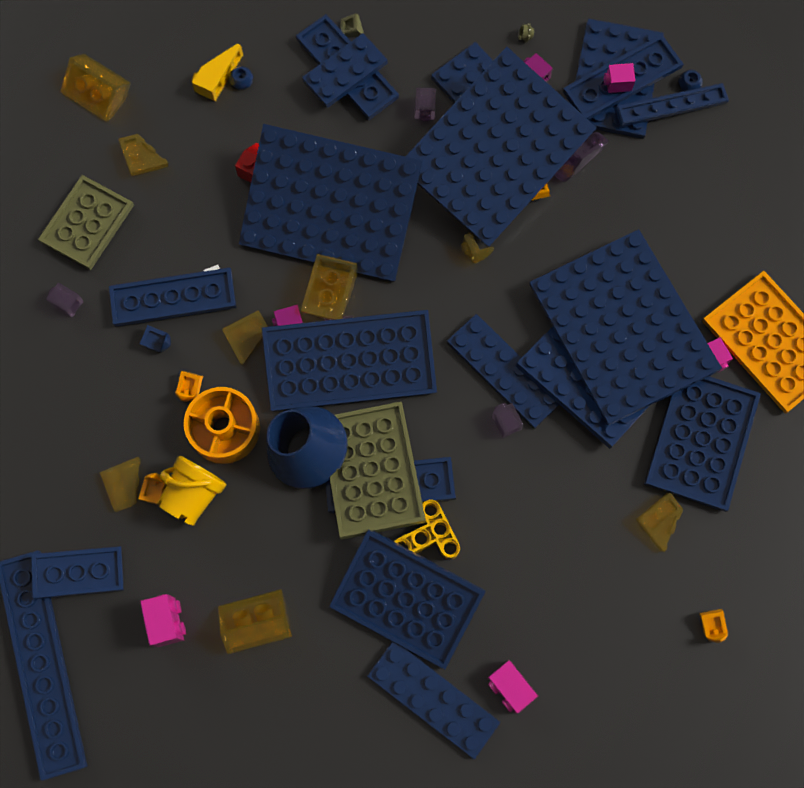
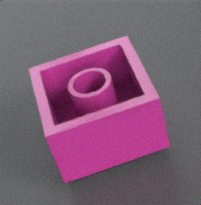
M165 594L141 601L148 640L151 646L161 647L184 641L183 635L186 634L184 622H180L179 613H181L179 600H175L174 597Z

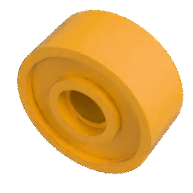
M215 387L203 391L191 401L184 416V431L190 444L203 458L218 464H228L241 460L253 450L259 438L260 422L252 403L244 394L228 387ZM218 419H230L225 429H213L214 423Z

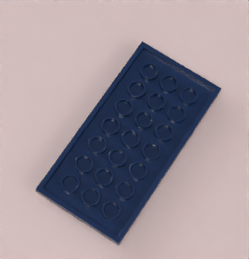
M428 310L262 327L271 411L437 393Z

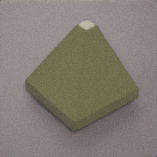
M357 13L341 19V31L346 37H358L362 33L364 34Z

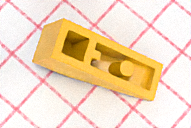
M237 43L201 66L198 73L196 72L192 77V85L196 93L216 101L229 80L230 72L238 65L243 56L241 45Z

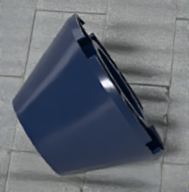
M302 407L286 410L275 416L269 424L267 430V460L273 474L288 486L299 489L317 487L330 479L329 477L337 469H340L345 460L348 446L345 428L341 421L326 409ZM310 428L309 438L305 445L298 451L288 454V445L294 434L302 429Z

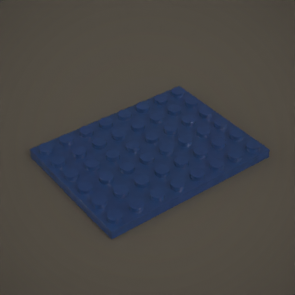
M506 47L406 157L423 161L418 185L488 248L597 127L512 50Z
M263 124L239 244L396 281L423 161Z
M639 229L529 283L608 426L722 369Z

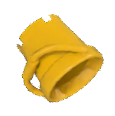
M178 456L174 467L167 468L160 474V479L167 486L157 504L178 519L185 518V523L194 526L216 494H220L227 484L203 467L182 456Z

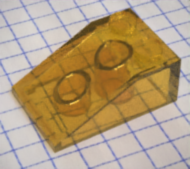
M317 254L301 312L331 320L342 319L355 284L358 271L357 263Z

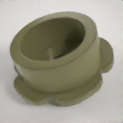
M527 23V25L522 24L519 29V40H523L526 43L532 40L534 35V28H531L530 23Z

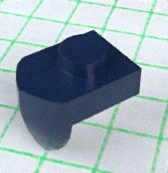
M147 325L139 345L162 353L171 346V338L168 333Z

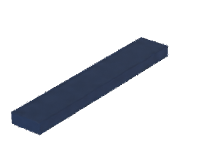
M721 83L616 106L615 112L620 127L727 104L729 99L724 85Z

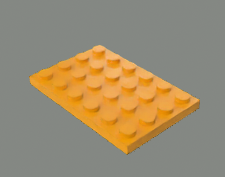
M762 271L703 318L702 322L716 338L721 337L728 351L786 414L804 399V313L765 271Z

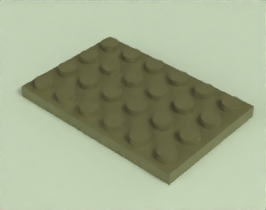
M402 401L336 414L335 416L345 428L348 440L345 460L340 469H337L330 476L340 539L366 535L368 529L382 532L426 523Z

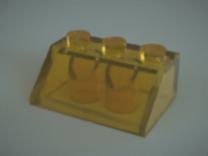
M86 54L70 57L61 93L105 121H109L126 100L131 82Z
M282 589L218 606L220 632L227 654L292 637Z

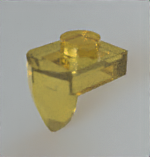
M472 233L464 235L463 243L461 244L465 255H469L474 264L484 260L494 251V247L479 249Z

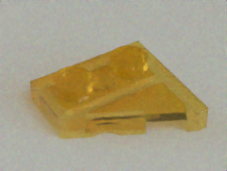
M139 134L119 138V144L131 176L168 167L167 160L165 158L162 159L156 153V150L151 145H148Z
M259 310L222 329L241 365L245 363L263 338L262 327H268Z
M139 457L100 472L115 512L136 504V490L139 483L138 472L139 465H141Z
M667 493L636 520L659 550L665 552L668 547L669 538L675 531L676 522L680 519L684 509L671 493Z

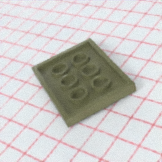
M82 175L38 240L47 247L91 270L134 204L125 197Z

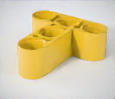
M426 500L423 503L426 525L396 539L394 542L405 544L409 550L416 554L436 544L444 559H455L460 551L459 542L439 503L435 500ZM433 506L437 512L435 515L429 516L425 513V508ZM437 525H443L446 528V533L438 535L435 533L434 528ZM423 534L426 536L427 542L422 545L418 544L415 541V537ZM452 544L455 546L456 552L451 555L447 554L444 551V546Z

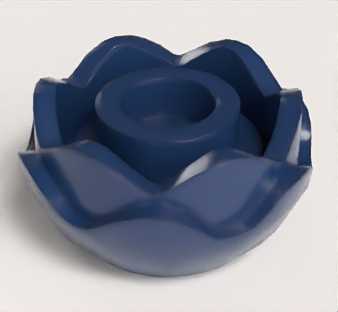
M244 66L235 67L229 74L230 84L238 90H245L252 84L253 74Z
M687 70L679 76L678 83L683 91L701 88L703 79L699 72Z

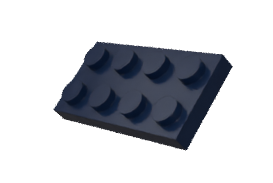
M362 33L303 76L302 80L323 105L328 108L387 65L388 60Z
M121 546L31 554L33 599L124 591Z

